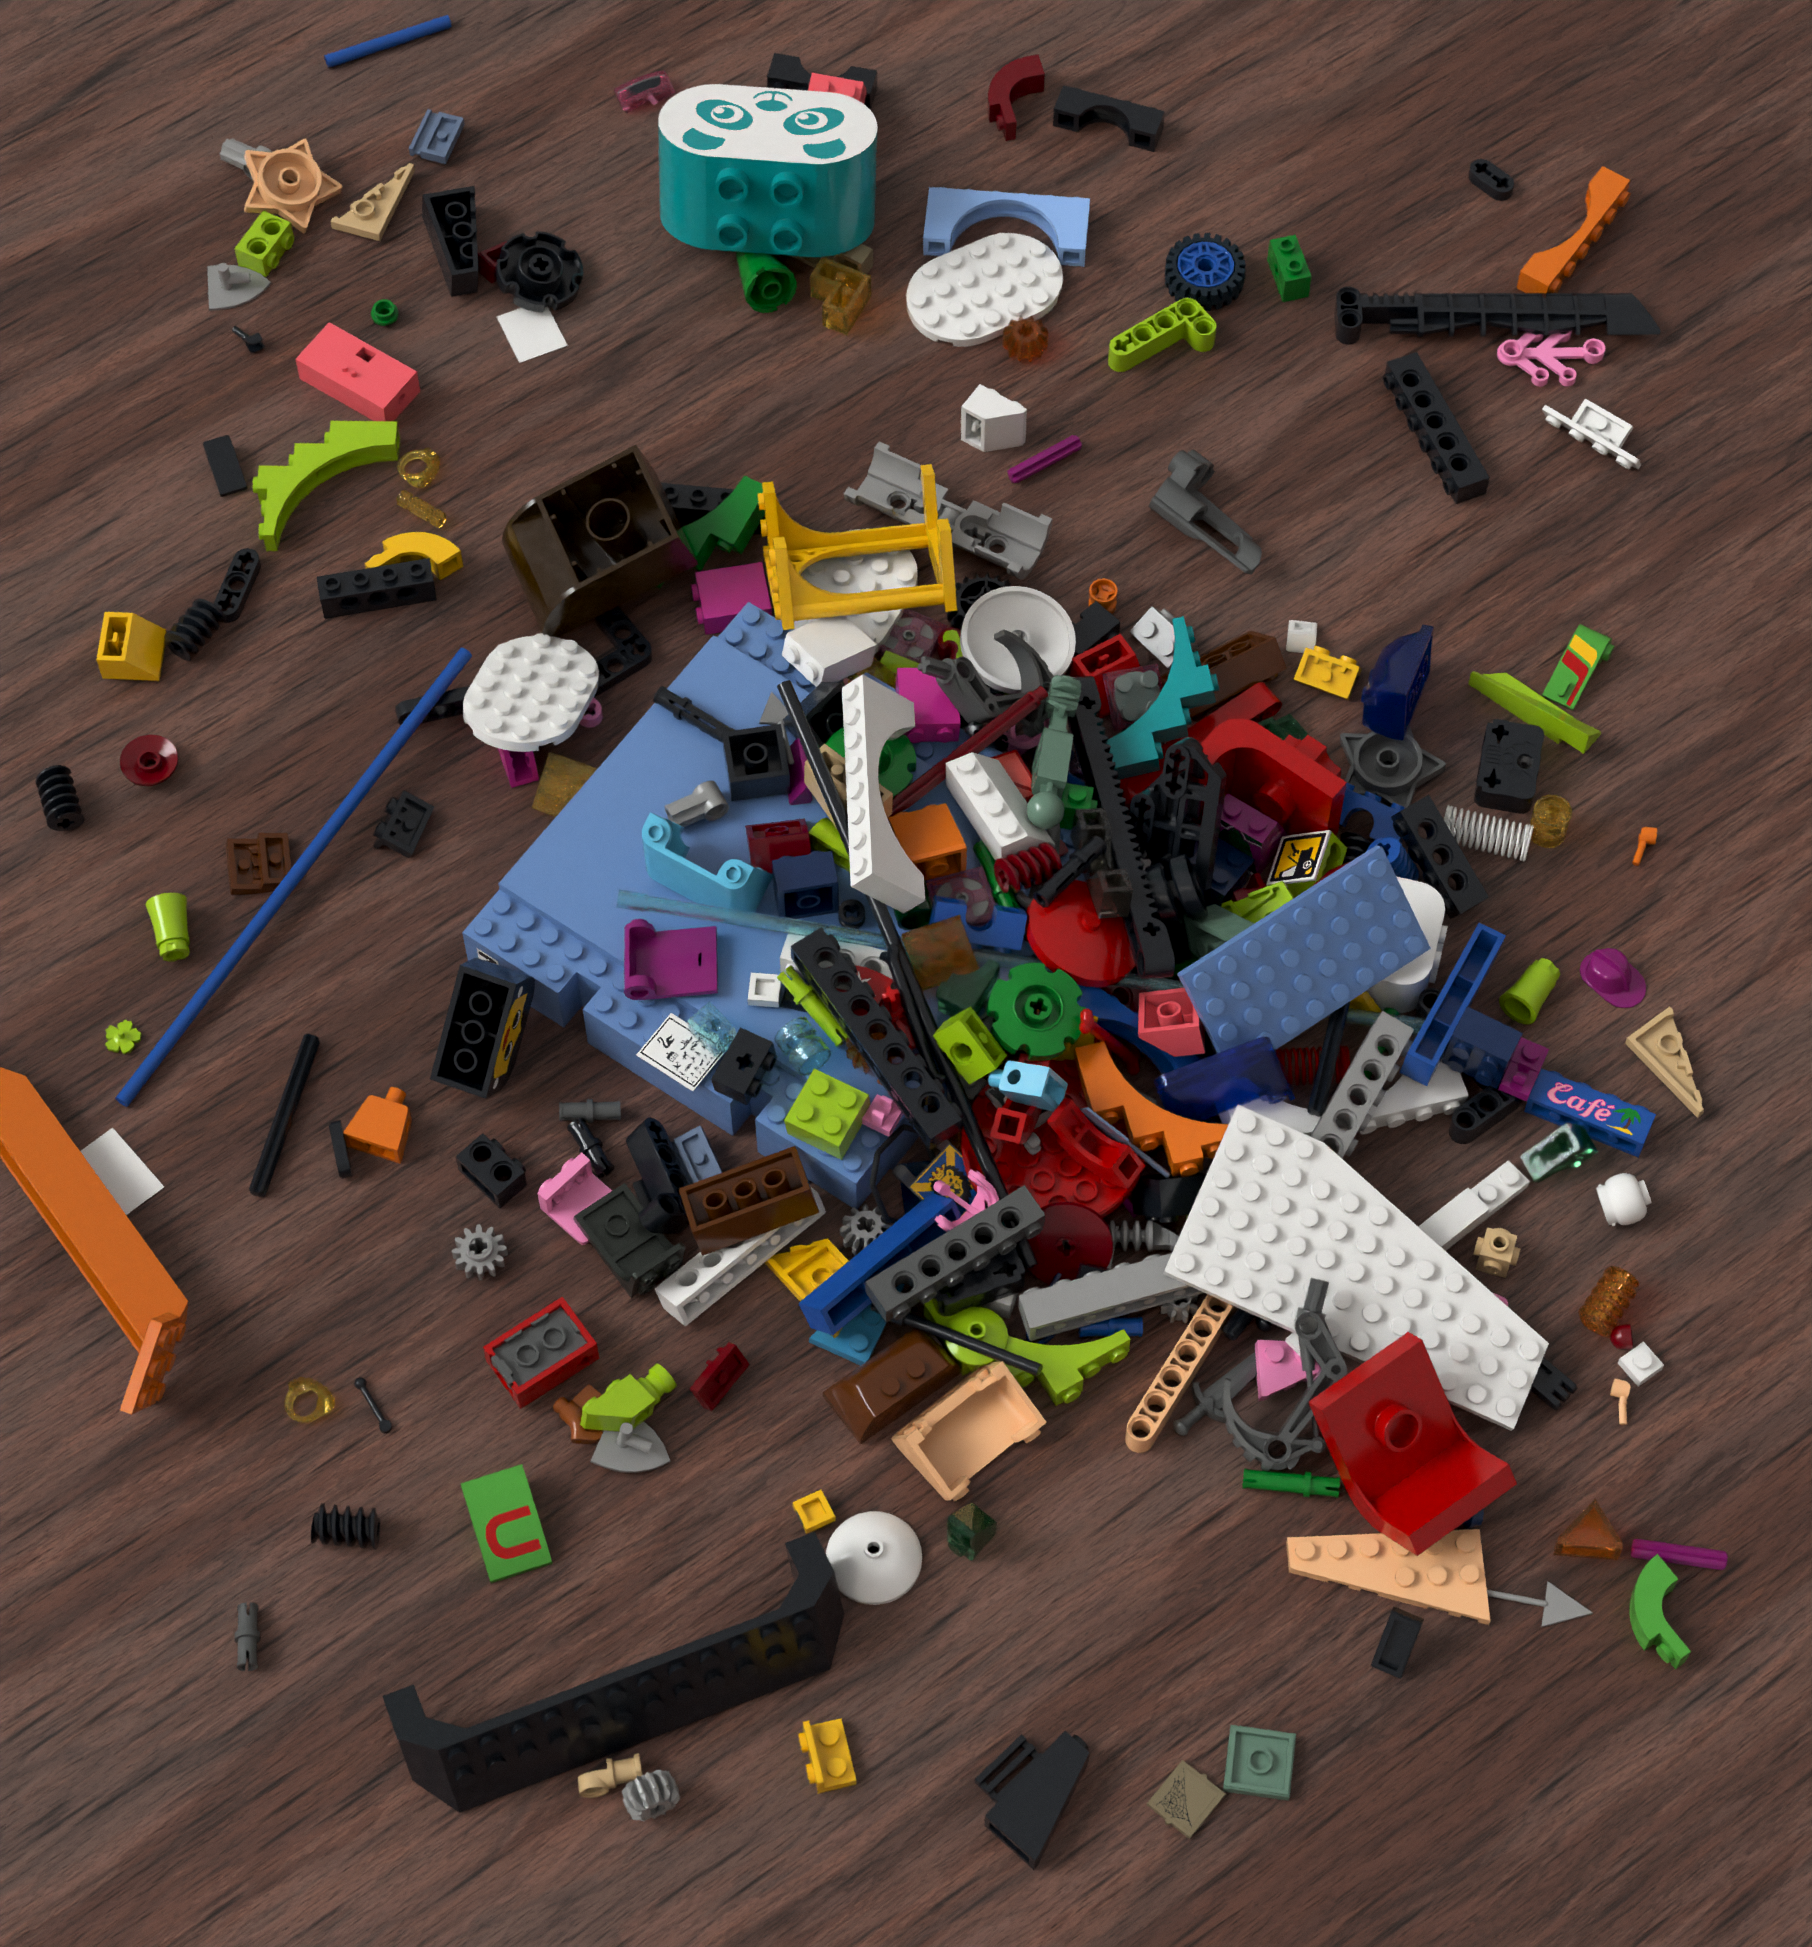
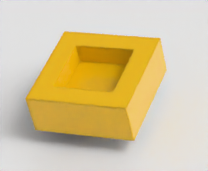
M822 1489L792 1502L806 1534L835 1521V1515Z

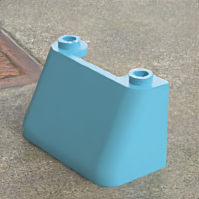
M650 812L642 828L644 857L649 877L729 921L738 924L749 921L767 890L773 874L738 859H730L724 862L717 875L685 859L690 847L685 845L682 840L681 833L684 827Z

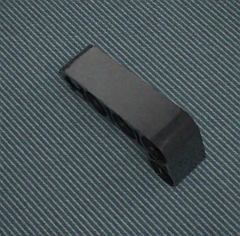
M646 1118L626 1138L627 1146L652 1199L639 1212V1220L642 1226L652 1233L679 1234L690 1225L679 1188L690 1185V1182L663 1125L654 1118Z

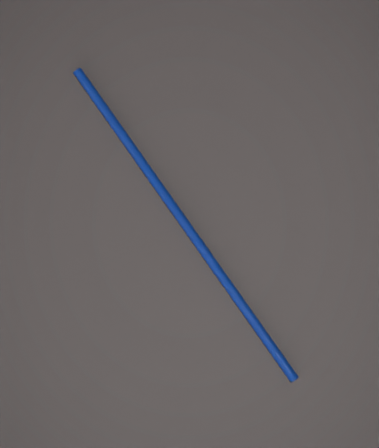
M461 647L115 1097L121 1105L129 1106L472 657V654L467 649Z

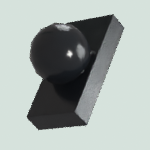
M1394 1606L1372 1660L1371 1667L1401 1679L1424 1619Z

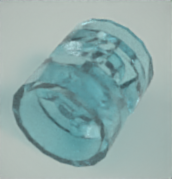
M799 1017L788 1022L777 1032L774 1038L785 1056H789L790 1064L800 1076L811 1074L813 1069H820L831 1056V1050L823 1039L817 1036V1031L806 1017Z

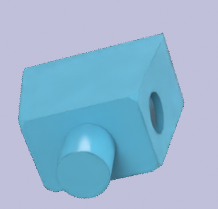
M1007 1061L1004 1070L996 1069L992 1071L988 1079L989 1086L999 1088V1091L1011 1101L1052 1112L1055 1111L1064 1099L1068 1083L1050 1067L1015 1061Z

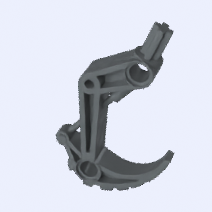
M1002 630L994 634V640L1004 645L1014 657L1021 677V693L994 696L990 692V688L985 685L972 662L966 657H959L955 660L946 658L940 661L923 656L921 663L918 664V670L922 671L923 674L936 677L940 688L968 724L971 721H976L982 725L991 722L1029 691L1033 692L1039 686H1042L1048 693L1050 683L1054 677L1052 672L1049 671L1047 664L1041 659L1035 649L1010 631ZM1046 698L1040 702L1041 705L1019 721L1023 724V731L1028 737H1034L1042 733L1044 729L1043 722L1049 719L1047 718L1048 712L1044 710Z
M1310 1279L1303 1308L1298 1307L1294 1319V1327L1299 1338L1302 1371H1306L1308 1388L1280 1431L1271 1432L1258 1429L1244 1421L1235 1410L1231 1400L1230 1388L1232 1380L1225 1378L1222 1400L1223 1414H1225L1227 1421L1225 1422L1227 1431L1233 1435L1232 1442L1235 1447H1241L1244 1450L1242 1456L1249 1462L1254 1459L1261 1462V1469L1267 1472L1270 1469L1281 1470L1287 1467L1290 1470L1297 1464L1300 1455L1310 1450L1320 1453L1325 1449L1326 1442L1320 1436L1319 1426L1308 1401L1346 1376L1347 1373L1345 1360L1326 1324V1314L1322 1313L1329 1282L1321 1279ZM1311 1316L1317 1320L1318 1326L1314 1332L1305 1333L1300 1329V1321L1304 1317ZM1315 1358L1321 1368L1313 1379L1312 1370H1315ZM1312 1418L1314 1436L1312 1438L1299 1437L1300 1431ZM1280 1440L1284 1442L1286 1450L1282 1455L1274 1456L1269 1453L1268 1446L1272 1441Z

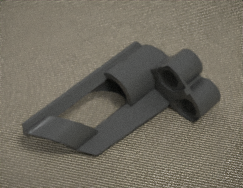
M1194 449L1188 453L1184 450L1179 451L1168 466V470L1172 475L1164 481L1148 507L1184 535L1203 540L1244 573L1252 575L1261 560V547L1252 541L1253 538L1198 491L1213 476L1215 472L1213 470L1214 465ZM1193 521H1206L1239 547L1236 555L1195 525Z

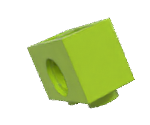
M971 1006L944 1021L933 1034L938 1047L946 1053L955 1065L958 1074L963 1076L969 1085L996 1070L1007 1056Z

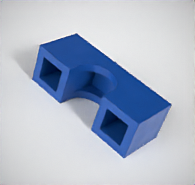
M1347 783L1339 825L1346 827L1349 818L1355 812L1367 811L1371 813L1374 819V826L1369 835L1371 839L1376 840L1381 837L1392 836L1398 838L1402 844L1404 839L1396 834L1391 816L1405 809V807L1396 803H1392L1391 807L1380 803L1381 797L1365 791L1364 796L1353 791L1355 786Z
M934 895L928 932L931 937L935 938V942L952 944L953 940L965 942L964 945L966 947L982 949L983 945L993 946L995 951L1001 953H1012L1013 950L1021 951L1028 916L1024 909L994 904L990 920L983 925L974 926L966 921L967 904L965 900Z

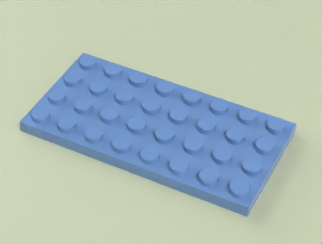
M1376 845L1177 973L1228 1075L1235 1077L1431 948L1383 848Z

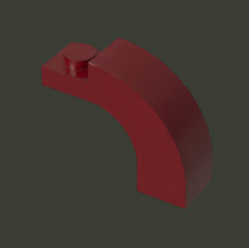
M1038 54L1022 57L1008 63L995 74L988 90L989 123L996 122L998 131H1003L1005 141L1016 139V118L1011 106L1014 101L1025 95L1044 92L1045 73Z

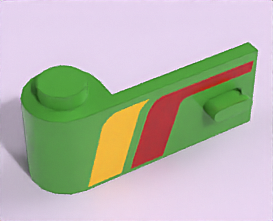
M1580 624L1550 678L1542 697L1573 711L1597 664H1600L1602 660H1609L1615 647L1611 644L1612 638Z

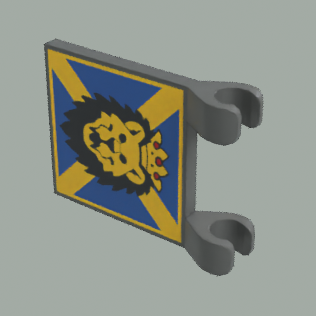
M948 1140L936 1146L940 1152L916 1178L904 1165H897L892 1171V1174L921 1201L930 1193L940 1195L933 1188L934 1183L938 1180L948 1184L951 1188L950 1191L970 1205L977 1194L965 1172L962 1154ZM955 1202L962 1216L966 1209Z

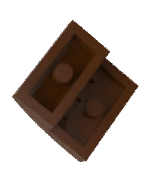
M258 833L257 839L227 838L226 852L230 895L274 891L290 871L291 859L288 833Z

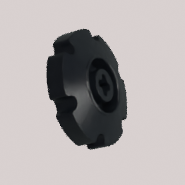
M536 231L534 237H528L521 233L509 239L501 248L500 259L497 260L495 268L496 281L502 293H510L514 296L513 303L517 306L533 312H543L544 307L549 306L556 311L566 307L576 298L579 290L578 284H581L583 278L582 261L575 250H567L565 248L566 241L556 235Z

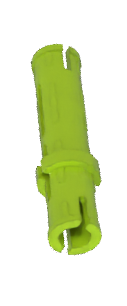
M790 965L785 969L786 974L782 971L777 979L795 997L793 1001L797 1005H802L833 1041L835 1046H841L843 1044L842 1038L845 1042L849 1038L821 999L814 993L811 985L808 986L795 971L794 967Z

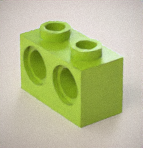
M262 211L234 248L238 266L249 268L267 277L270 271L278 266L280 258L285 251L289 250L294 243L291 222Z

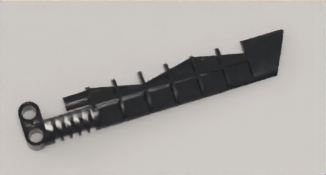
M1347 286L1339 289L1337 292L1334 311L1336 338L1339 342L1346 345L1354 344L1360 339L1362 324H1390V334H1417L1418 338L1443 331H1448L1449 337H1454V329L1470 326H1479L1480 336L1485 337L1486 325L1511 329L1512 336H1517V330L1543 334L1544 336L1575 330V335H1580L1581 328L1603 324L1606 325L1607 335H1659L1661 333L1654 319L1632 293H1414V296H1409L1408 293H1404L1403 296H1399L1397 293H1394L1393 296H1388L1387 293H1383V296H1378L1377 293H1373V296H1368L1367 293H1360L1356 288Z

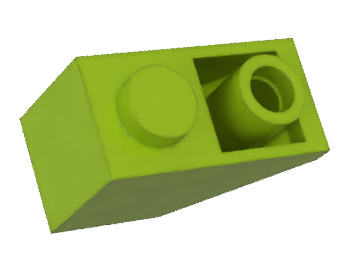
M629 1374L622 1380H614L598 1399L593 1397L585 1403L582 1408L580 1425L584 1429L619 1432L621 1425L627 1422L634 1429L652 1415L656 1399Z

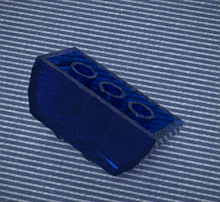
M1422 624L1420 631L1401 636L1382 649L1374 669L1370 671L1368 685L1364 686L1361 702L1364 703L1362 724L1373 732L1391 739L1404 740L1430 674L1434 626Z

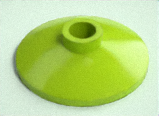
M972 1307L956 1313L947 1324L948 1328L1004 1350L1006 1349L1008 1342L1007 1327L1002 1318L990 1309ZM978 1328L982 1330V1333L980 1335H973L971 1330ZM945 1340L950 1354L963 1364L984 1366L995 1361V1359Z

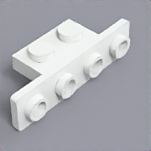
M1584 399L1572 420L1547 405L1543 407L1542 411L1546 416L1545 421L1556 428H1560L1561 425L1570 430L1568 433L1570 436L1580 442H1583L1584 439L1593 443L1592 448L1602 455L1612 454L1617 457L1615 461L1626 469H1630L1632 466L1639 470L1641 467L1638 458L1621 449L1633 430V426L1587 399Z

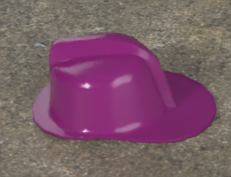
M1613 948L1597 949L1587 955L1581 962L1580 975L1582 980L1611 1005L1619 1008H1631L1639 1004L1646 994L1645 980L1639 971L1628 962L1627 957L1621 951Z

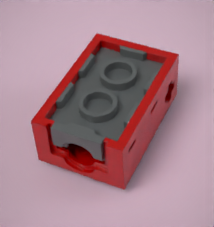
M563 1297L483 1347L486 1362L520 1409L600 1359L597 1343Z

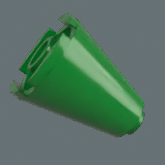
M736 253L744 297L754 311L761 313L774 312L778 310L777 306L782 303L786 305L791 301L796 293L797 282L793 272L772 254Z

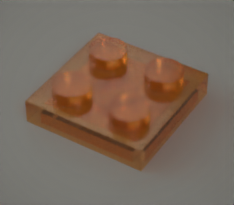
M960 915L902 933V940L922 991L980 973L978 961Z

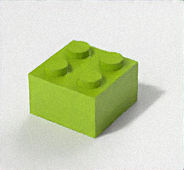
M813 1069L784 1119L787 1134L842 1160L862 1126L864 1114L871 1105L869 1094L817 1069Z

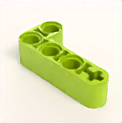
M1192 298L1180 299L1114 337L1109 343L1108 365L1114 371L1125 372L1183 338L1196 351H1210L1215 344L1216 322L1196 300Z

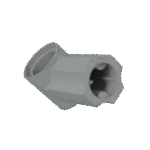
M226 139L222 144L220 152L221 160L243 169L250 179H252V176L244 159L245 151L272 152L265 146H258L255 149L235 139Z
M715 781L703 782L694 789L691 795L664 806L668 820L682 827H686L704 818L708 821L719 819L729 810V805Z

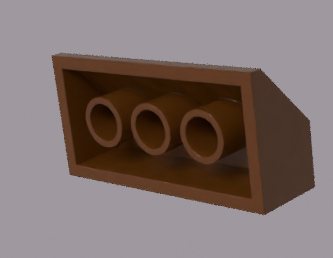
M1250 630L1199 656L1201 666L1208 664L1210 675L1216 674L1220 691L1215 692L1216 703L1189 709L1190 718L1195 719L1203 716L1206 713L1205 710L1213 706H1222L1230 701V697L1243 693L1261 681H1271L1279 676V672L1287 669L1276 637ZM1169 672L1158 677L1157 685L1160 691L1168 679Z
M796 1146L679 1188L693 1236L702 1256L820 1213Z

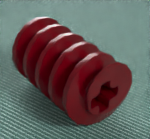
M1044 842L1040 843L1037 847H1029L1027 851H1018L1016 855H1007L1005 859H997L994 863V874L1003 893H1008L1009 886L1014 893L1020 892V883L1025 889L1031 887V880L1035 885H1040L1042 876L1048 881L1052 877V872L1055 874L1062 867L1056 849L1051 844Z

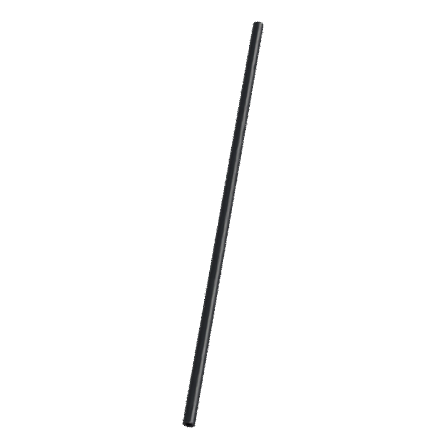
M790 680L784 681L777 685L778 691L849 856L847 812ZM865 894L887 948L891 944H896L900 947L899 960L930 1050L940 1073L947 1077L944 1083L952 1102L959 1107L963 1115L961 1123L983 1175L995 1188L999 1200L1009 1195L954 1064L946 1053L938 1047L933 1037V1034L938 1029L887 906ZM1013 1220L1003 1221L1006 1228H1015L1018 1225ZM1025 1237L1017 1242L1015 1248L1019 1258H1021L1024 1269L1027 1270L1038 1265L1028 1239Z

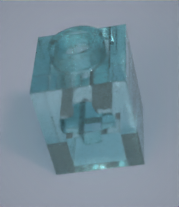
M710 1001L687 1021L690 1032L714 1057L720 1052H726L736 1036L734 1026Z

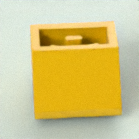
M104 612L96 659L102 679L159 681L166 643L164 639L167 633L166 629L134 613Z

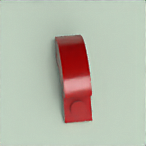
M1020 1053L1018 1061L1050 1068L1052 1065L1051 1060H1028V1054ZM1007 1098L1002 1107H997L990 1137L1016 1144H1024L1030 1138L1042 1109L1016 1103Z
M1064 1098L1047 1120V1123L1059 1136L1056 1140L1057 1143L1079 1164L1109 1183L1128 1189L1146 1166L1129 1145L1116 1142L1099 1131L1072 1099Z

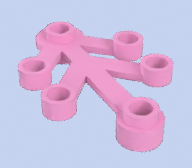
M1571 330L1565 331L1567 334H1551L1536 348H1526L1531 342H1540L1544 336L1543 334L1536 335L1526 332L1518 340L1510 339L1504 341L1498 348L1497 357L1505 365L1519 366L1532 376L1531 381L1535 386L1542 387L1548 383L1549 372L1544 368H1538L1528 360L1537 359L1559 375V382L1563 386L1568 387L1575 383L1577 373L1574 369L1566 367L1556 359H1584L1589 364H1596L1604 357L1605 344L1599 339H1589L1584 343L1583 347L1554 348L1559 342L1570 340ZM1536 376H1543L1544 378H1543V379H1540V378H1537Z

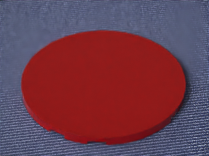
M1052 1060L1051 1069L1068 1083L1065 1098L1072 1099L1079 1109L1088 1107L1074 1060ZM988 1083L979 1092L971 1107L1008 1194L1025 1185L1040 1208L1057 1202H1073L1091 1208L1104 1218L1118 1208L1134 1190L1141 1173L1128 1189L1105 1181L1079 1164L1057 1143L1056 1140L1059 1136L1047 1122L1033 1130L1039 1137L1041 1151L1034 1155H1030L1023 1144L990 1137L997 1109L987 1098L985 1091L992 1087ZM1123 1119L1112 1124L1114 1128L1129 1139ZM962 1128L961 1150L967 1176L970 1169L983 1174L966 1132ZM969 1179L973 1189L977 1193V1185Z

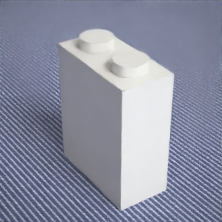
M846 616L820 618L786 633L782 656L817 687L821 682H838L871 667L877 644Z

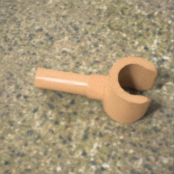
M1614 1379L1610 1396L1620 1398L1618 1403L1619 1424L1626 1425L1627 1399L1630 1392V1384L1624 1380Z

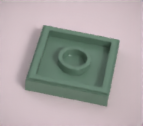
M1230 1725L1223 1792L1289 1801L1296 1734Z

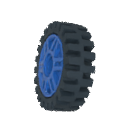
M1199 233L1193 234V239L1189 235L1183 237V242L1177 241L1175 246L1169 250L1165 264V285L1169 289V294L1171 296L1175 295V301L1183 298H1192L1201 306H1205L1206 311H1211L1213 305L1218 310L1222 308L1223 303L1228 306L1231 304L1232 299L1236 300L1243 289L1246 270L1244 255L1242 251L1239 252V247L1236 244L1231 246V240L1225 238L1222 242L1221 235L1216 234L1214 238H1210L1211 233H1204V238H1201Z

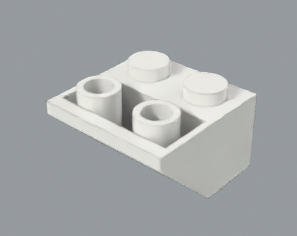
M979 384L961 406V440L983 452L1023 446L1026 440L1027 409L1020 403L1003 397L996 390L988 389Z

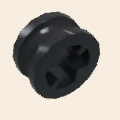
M854 899L842 902L838 909L840 925L847 930H857L863 926L866 919L864 905ZM846 912L851 914L857 912V918L853 916L847 918Z

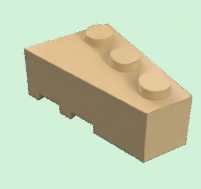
M824 744L819 749L847 812L845 758ZM807 759L804 767V783L836 827ZM879 784L881 800L888 818L892 814L893 793Z

